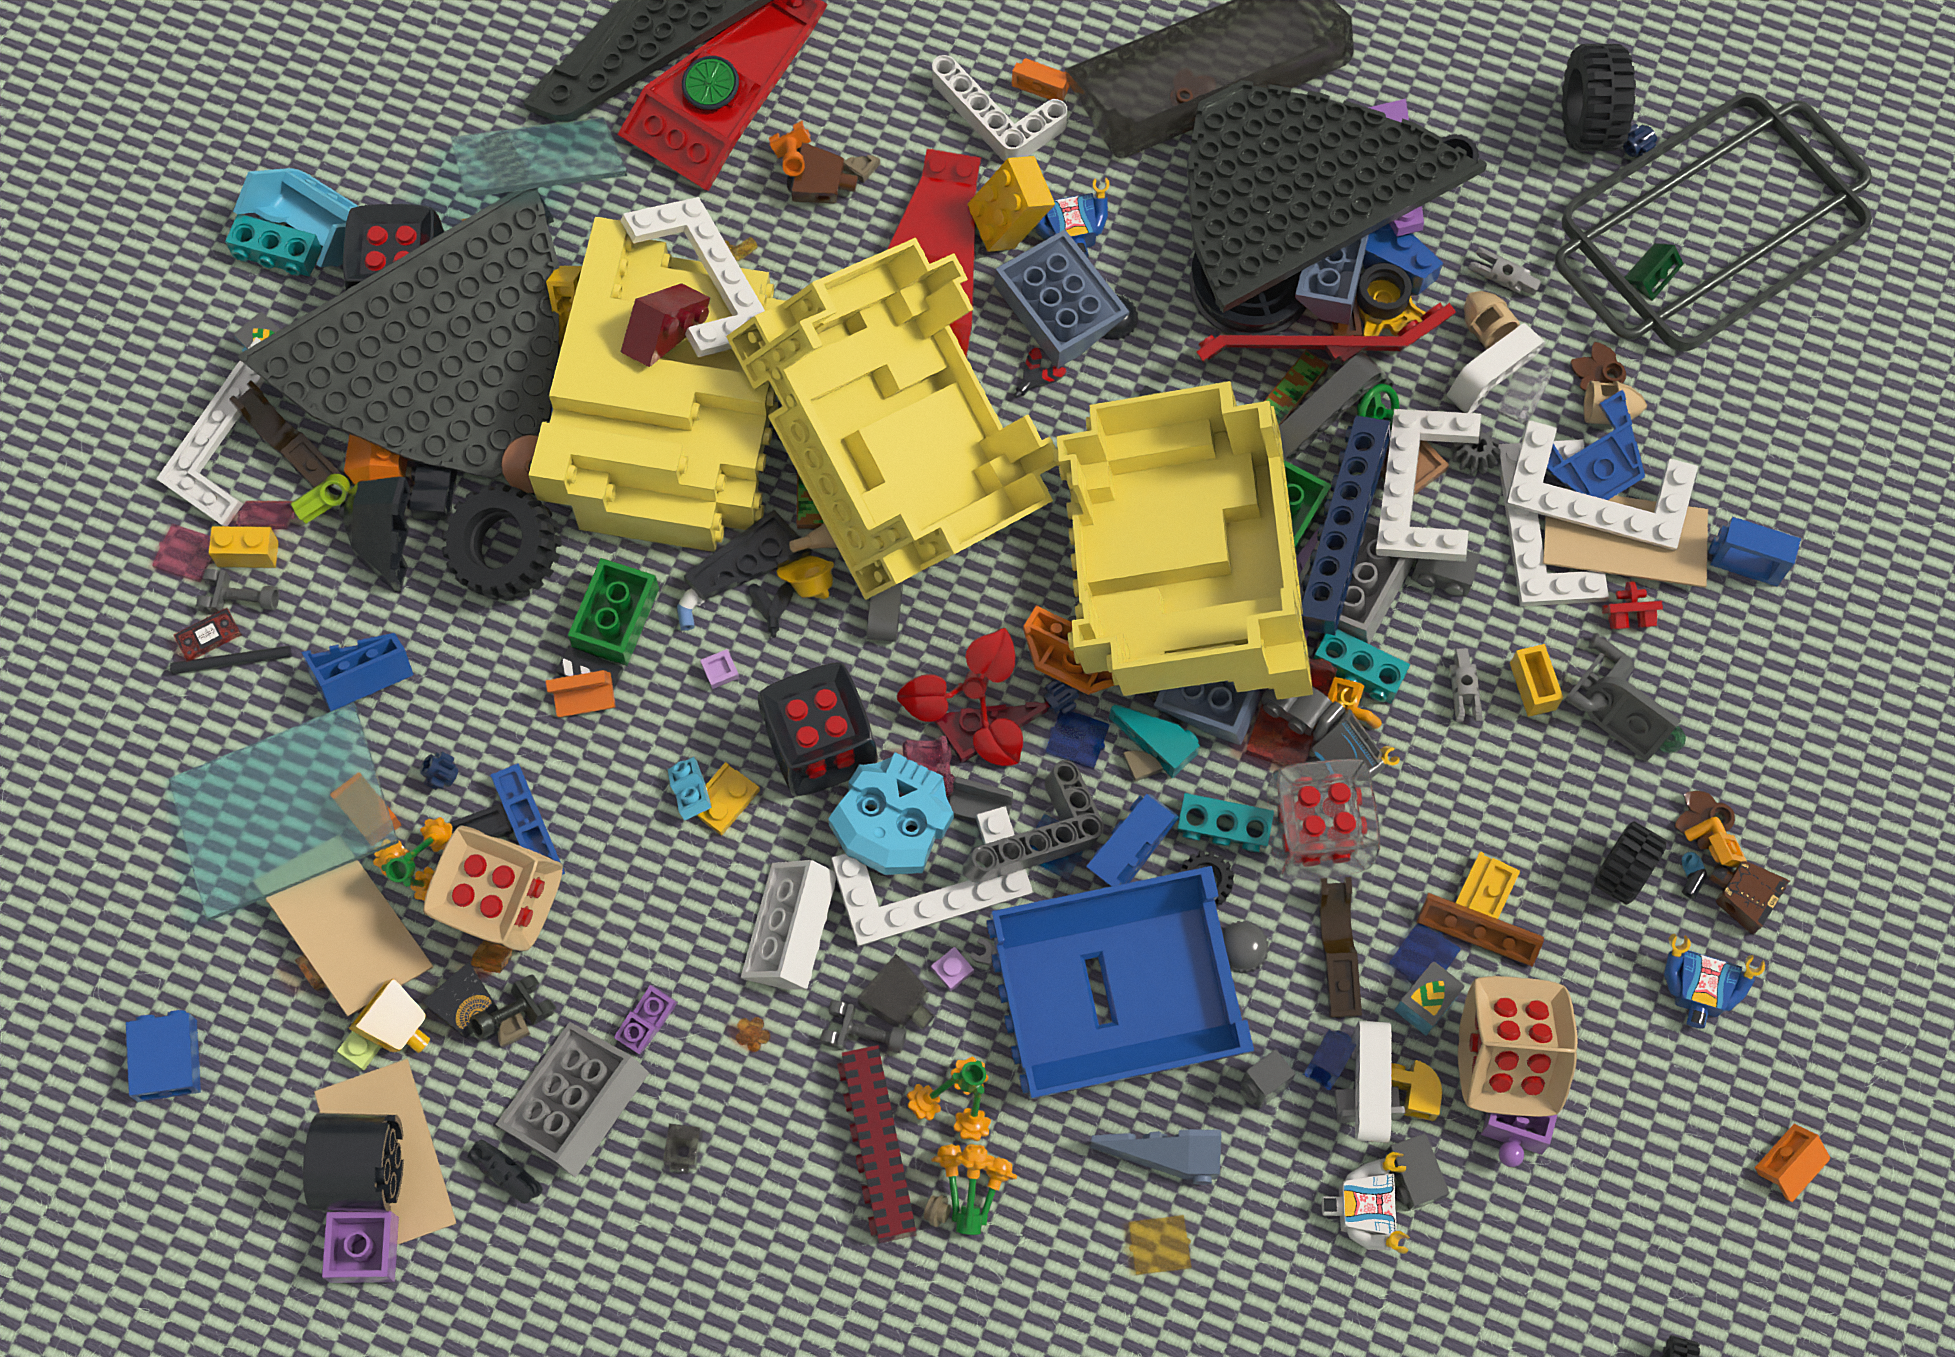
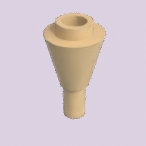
M825 523L808 533L805 537L790 541L789 543L792 552L807 548H837Z

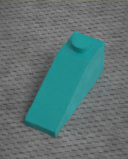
M1115 704L1110 708L1109 719L1144 752L1155 757L1162 765L1163 770L1172 779L1198 755L1199 741L1190 730L1186 729L1184 731L1177 724Z

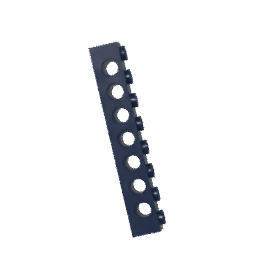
M1355 415L1353 426L1347 427L1345 442L1348 444L1346 450H1341L1339 455L1338 467H1341L1339 475L1334 474L1331 491L1334 493L1332 499H1327L1324 509V516H1327L1325 524L1319 525L1317 541H1320L1318 549L1312 550L1310 566L1313 567L1311 574H1306L1303 582V591L1305 592L1304 598L1301 600L1303 630L1336 635L1391 437L1390 421ZM1367 448L1368 450L1360 451L1359 449ZM1356 472L1362 473L1360 475H1352ZM1347 497H1354L1353 500H1345ZM1339 522H1348L1345 525H1338ZM1332 547H1341L1339 550H1331ZM1325 572H1334L1330 576L1323 575ZM1319 597L1328 598L1325 601H1316Z

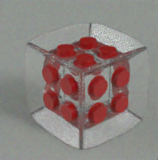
M1333 759L1289 765L1272 773L1266 790L1267 809L1274 810L1270 838L1274 861L1281 879L1310 880L1358 873L1373 866L1380 852V825L1372 779L1364 760Z

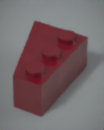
M680 283L636 298L620 352L648 367L652 366L686 338L685 333L688 327L703 324L709 314L708 305L710 297Z

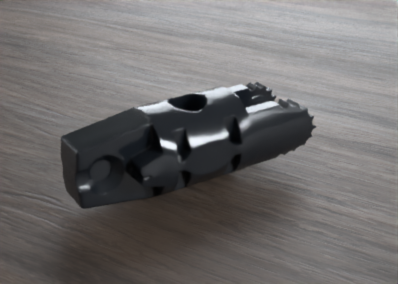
M482 1139L475 1142L467 1157L484 1175L512 1197L525 1204L542 1193L543 1189L540 1183L501 1150Z

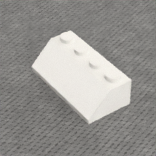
M813 860L772 863L743 967L742 979L786 990L808 988L816 954L820 946L823 927L827 920L828 908L835 889L836 874L834 871Z

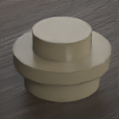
M933 1195L928 1200L924 1211V1219L930 1221L931 1226L938 1227L941 1222L945 1223L951 1212L948 1198L944 1195L939 1197Z

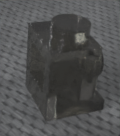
M669 1123L663 1162L665 1166H670V1172L688 1174L689 1169L697 1170L701 1140L703 1138L701 1127ZM687 1147L689 1154L686 1157L678 1156L680 1148Z

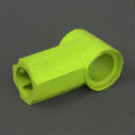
M341 474L329 475L325 481L292 501L291 505L300 520L307 524L333 506L344 502L350 490V483ZM328 485H338L342 490V494L334 495L330 493Z

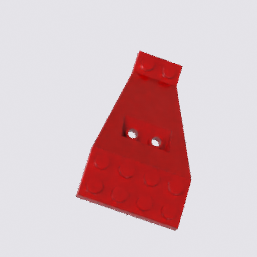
M927 148L922 177L888 249L916 238L929 264L955 254L968 279L960 285L973 307L976 223L970 213L968 203L977 194V182L982 158ZM973 310L949 325L966 358L973 325Z

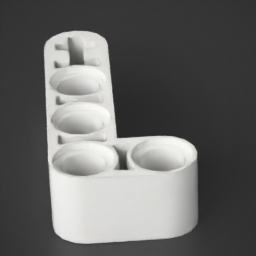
M1523 323L1468 363L1456 378L1446 397L1464 413H1472L1479 407L1492 388L1533 359L1544 347L1546 341L1528 325Z
M1358 1021L1353 1031L1351 1044L1352 1059H1356L1355 1138L1356 1141L1389 1143L1391 1136V1024L1386 1022Z

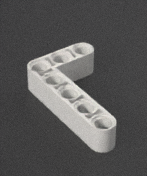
M941 55L933 60L932 83L934 87L1004 162L1007 158L1028 157L1065 130L1067 106L1063 101L1051 99L1014 124L952 57Z

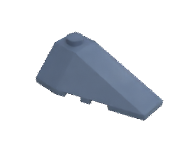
M1369 234L1301 271L1295 298L1321 320L1349 325Z
M1193 1129L1179 1130V1134L1174 1135V1137H1168L1167 1134H1162L1160 1131L1149 1132V1134L1142 1135V1139H1136V1135L1131 1133L1092 1135L1090 1148L1185 1180H1193V1184L1207 1185L1211 1184L1212 1180H1217L1220 1174L1222 1135L1221 1130Z

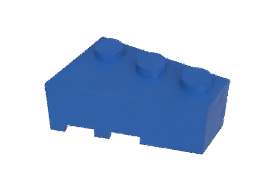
M1387 224L1368 236L1363 268L1368 269L1375 264L1381 263L1396 265L1409 276L1412 285L1411 292L1419 295L1438 279L1443 262L1412 233L1396 236L1390 224Z
M395 633L357 640L358 645L340 648L339 644L329 646L330 651L316 654H312L311 650L301 652L310 677L330 711L344 707L351 702L414 675L406 651Z
M1146 794L1144 798L1140 795L1129 809L1131 811L1129 816L1115 826L1111 833L1112 836L1097 850L1093 859L1086 866L1110 886L1130 883L1180 818L1150 794Z

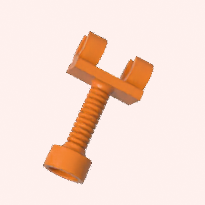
M803 120L793 125V131L779 137V133L769 137L770 146L777 158L779 159L783 156V171L789 176H798L805 168L804 158L797 152V149L802 146V142H811L810 132L808 129H805Z

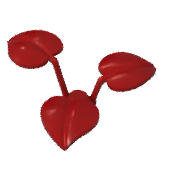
M1006 628L980 636L971 642L965 656L970 671L966 674L964 683H959L951 692L946 693L947 685L942 677L932 674L915 677L904 684L898 691L897 701L913 717L924 722H933L942 718L948 710L947 699L952 698L960 691H963L971 699H979L982 722L985 728L978 729L973 735L975 750L984 760L995 765L1012 766L1020 762L1024 743L1020 727L1014 721L1007 718H997L989 724L985 701V692L989 680L995 683L1003 682L1010 677L1015 667L1014 644Z

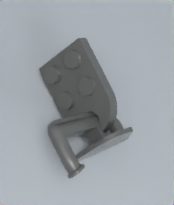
M1594 633L1588 647L1589 649L1594 648L1601 653L1564 701L1566 703L1570 702L1582 711H1586L1595 724L1648 762L1681 720L1626 681L1635 667L1632 659L1613 644L1600 637L1598 633ZM1605 655L1615 662L1616 665L1606 677L1599 678L1592 671ZM1580 686L1588 690L1585 696L1577 691Z

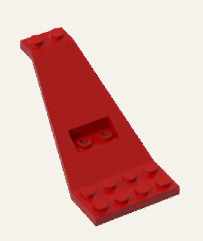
M772 0L735 22L644 86L618 135L698 186L709 191L736 142L812 33L828 4L822 0ZM705 56H718L728 60L733 64L739 76V86L734 98L727 105L716 110H703L693 106L687 101L682 91V78L687 67L695 60Z
M1440 302L1420 317L1422 319L1421 323L1416 319L1397 333L1398 336L1220 335L1214 338L1213 335H1210L1198 344L1200 349L1196 352L1202 362L1205 363L1226 348L1326 350L1333 362L1339 359L1343 364L1360 351L1401 352L1448 320L1456 311L1450 303L1443 306Z

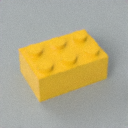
M1035 156L1007 158L968 203L970 213L974 218L981 239L988 252L1015 249L1055 205Z

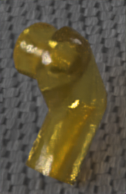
M751 237L738 246L730 245L724 239L736 261L742 260L758 248L756 242Z

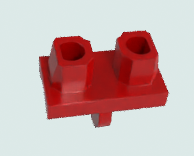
M1630 581L1626 583L1625 590L1616 591V599H1625L1626 603L1602 605V613L1608 614L1611 629L1629 628L1628 612H1637L1638 628L1657 626V610L1663 609L1662 601L1638 602V598L1647 597L1646 589H1637L1636 583Z

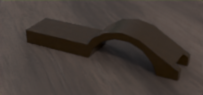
M252 380L247 383L249 389L238 399L233 395L229 399L256 433L269 446L281 454L312 488L325 481L331 474H341L302 432L292 427L275 410ZM335 484L328 485V490Z
M1345 877L1344 883H1327V878L1320 879V931L1325 955L1329 1018L1362 1016L1358 956L1353 942L1351 926V898L1353 894L1351 877Z

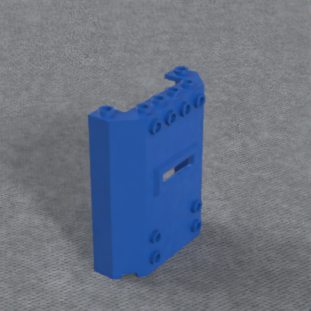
M1212 866L991 911V919L986 920L989 938H994L996 954H991L994 972H1000L1003 984L998 985V992L1001 1003L1007 1002L1009 1015L1004 1016L1006 1030L1008 1034L1013 1033L1016 1044L1011 1046L1014 1065L1020 1064L1022 1075H1019L1021 1090L1023 1094L1028 1093L1029 1100L1244 1055L1254 1051L1248 1021H1242L1215 900L1219 895ZM1097 957L1112 1019L1111 1023L1101 1025L1098 1023L1085 960Z

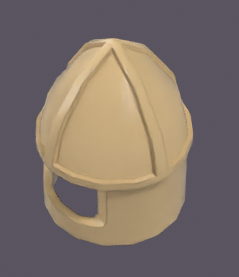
M1484 291L1471 292L1467 295L1464 305L1466 325L1469 331L1478 338L1486 349H1489L1519 327L1518 319L1509 310L1507 303L1497 295Z
M1589 381L1584 397V420L1586 423L1611 426L1599 404L1621 390L1625 393V401L1631 420L1639 416L1647 408V404L1639 392L1619 381H1614L1613 384Z

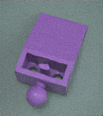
M1487 1113L1481 1135L1504 1142L1499 1149V1159L1505 1166L1516 1167L1524 1159L1523 1149L1542 1155L1549 1147L1557 1115L1531 1117Z

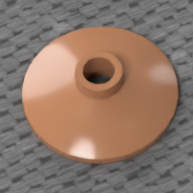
M534 435L521 436L512 441L505 449L501 462L502 472L507 482L512 487H516L526 493H534L528 467L529 462L533 459L538 436Z

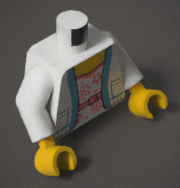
M1391 1152L1385 1159L1365 1163L1347 1175L1345 1181L1339 1186V1197H1322V1215L1340 1216L1341 1231L1347 1232L1350 1239L1367 1250L1394 1249L1401 1254L1408 1252L1406 1247L1398 1246L1400 1239H1409L1410 1237L1402 1231H1396L1394 1174H1388L1390 1170L1398 1173L1406 1170V1166L1395 1167L1394 1165L1397 1157L1404 1156L1402 1153Z

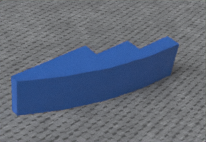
M519 763L491 774L519 845L560 862Z

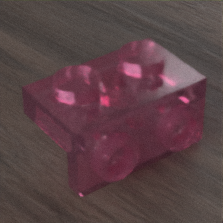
M939 736L935 741L906 740L902 744L903 756L908 760L916 762L918 765L928 768L929 771L932 770L942 775L946 797L949 796L954 789V776L950 770L951 748L947 745V737Z

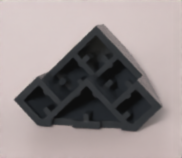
M400 476L360 481L348 491L346 501L340 505L339 516L343 518L351 548L357 559L391 589L401 593L408 568L402 554L409 532V526L404 518L411 489L406 478Z

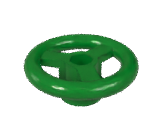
M1387 384L1375 385L1360 400L1357 406V416L1381 420L1386 417L1388 418L1387 421H1390L1391 431L1394 409H1399V398L1396 391ZM1380 392H1384L1389 396L1391 409L1385 408L1382 404Z

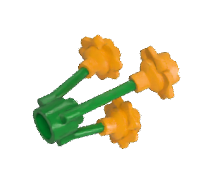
M438 817L435 820H425V826L420 829L424 836V841L412 851L405 849L399 840H396L393 844L390 840H385L381 847L374 850V855L377 858L374 859L373 864L379 867L382 874L387 875L391 881L403 882L406 887L411 886V889L416 891L414 894L416 900L425 901L426 893L435 871L427 866L424 871H417L415 873L414 857L428 846H431L434 852L444 850L453 834L452 825L444 822L442 817Z
M973 1056L966 1060L956 1061V1068L951 1070L950 1073L952 1077L935 1090H932L929 1085L923 1087L920 1084H916L913 1091L907 1093V1098L910 1100L908 1108L913 1111L918 1119L925 1117V1119L931 1121L934 1115L941 1111V1107L938 1104L940 1102L939 1095L954 1085L955 1089L963 1090V1093L966 1095L973 1092L972 1109L966 1108L963 1113L958 1112L956 1114L954 1130L960 1132L962 1139H973L974 1141H979L981 1136L986 1137L989 1135L988 1127L991 1124V1119L985 1117L984 1111L979 1110L981 1096L984 1093L983 1083L987 1082L989 1077L985 1071V1064L979 1060L976 1061Z
M974 1144L967 1145L963 1152H961L959 1145H944L938 1148L937 1156L931 1158V1162L939 1163L941 1167L945 1168L946 1177H949L953 1208L952 1222H956L955 1231L969 1235L981 1234L982 1225H987L988 1212L996 1190L999 1191L1002 1182L1008 1181V1179H1017V1175L1012 1173V1163L1006 1159L988 1155L987 1149L984 1146ZM962 1163L967 1168L969 1187L967 1205H961L960 1211L956 1176H959L958 1166ZM983 1169L990 1179L987 1185L989 1190L980 1213V1207L974 1206L976 1179L980 1177V1170Z

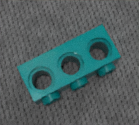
M237 214L225 240L231 255L237 260L243 262L250 260L269 269L276 267L295 276L301 274L310 277L322 249L316 234L242 214Z
M1337 629L1336 635L1325 634L1311 665L1316 667V670L1323 675L1361 683L1364 685L1363 691L1369 693L1373 699L1379 702L1386 701L1391 704L1411 664ZM1333 650L1339 654V657L1331 658L1326 654V651ZM1360 663L1366 670L1358 671L1353 667V664ZM1379 677H1389L1393 683L1385 684Z
M1184 793L1177 831L1183 832L1182 837L1186 839L1200 841V837L1204 836L1213 838L1212 843L1229 847L1230 842L1242 844L1243 850L1260 852V848L1266 849L1268 847L1274 810ZM1192 810L1199 811L1203 815V823L1198 826L1189 824L1186 818L1187 813ZM1221 816L1229 817L1233 822L1232 830L1228 832L1219 830L1216 825L1217 819ZM1250 822L1259 823L1263 829L1262 836L1258 838L1249 836L1246 831L1247 824Z

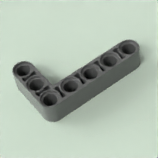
M1364 352L1356 354L1279 426L1284 460L1291 463L1361 396L1367 393L1369 389H1372L1377 384H1387L1392 387L1394 382ZM1380 392L1381 397H1383L1386 393Z
M1067 760L1059 761L1048 774L1044 783L1060 821L976 847L963 866L967 879L975 883L988 881L1092 847L1103 833L1104 824L1079 769L1074 763ZM1070 802L1074 803L1078 808L1072 806ZM1083 829H1086L1090 835L1086 834ZM1056 836L1060 837L1064 841V843L1060 842L1056 838ZM1030 844L1034 845L1038 849V851L1032 849ZM1003 852L1009 854L1012 860L1005 857ZM976 860L982 862L985 868L979 866Z

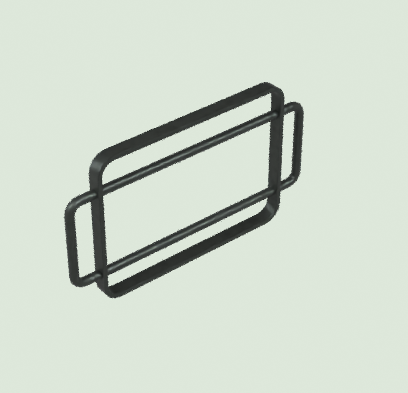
M1741 93L1574 198L1567 205L1561 219L1562 228L1571 241L1563 245L1556 252L1554 258L1555 266L1559 273L1618 337L1634 340L1653 330L1670 348L1678 351H1690L1699 347L1857 242L1865 234L1871 224V211L1857 194L1866 189L1871 183V169L1808 103L1790 101L1775 110L1762 96L1754 93ZM1749 107L1762 116V119L1587 231L1583 232L1573 221L1571 216L1573 211L1735 108ZM1794 111L1801 112L1860 173L1861 178L1848 186L1794 130L1784 117ZM1771 126L1836 195L1656 313L1594 245L1592 240ZM1844 203L1860 221L1859 229L1698 336L1693 338L1678 336L1664 322ZM1580 249L1644 321L1634 328L1624 327L1568 266L1566 257Z

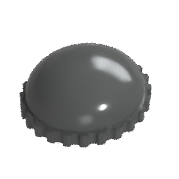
M1237 921V923L1232 922L1230 926L1227 925L1225 930H1222L1230 969L1234 972H1254L1255 969H1259L1265 963V959L1268 957L1267 953L1269 952V941H1267V936L1264 935L1262 929H1259L1258 925H1254L1252 922L1248 923L1247 921Z

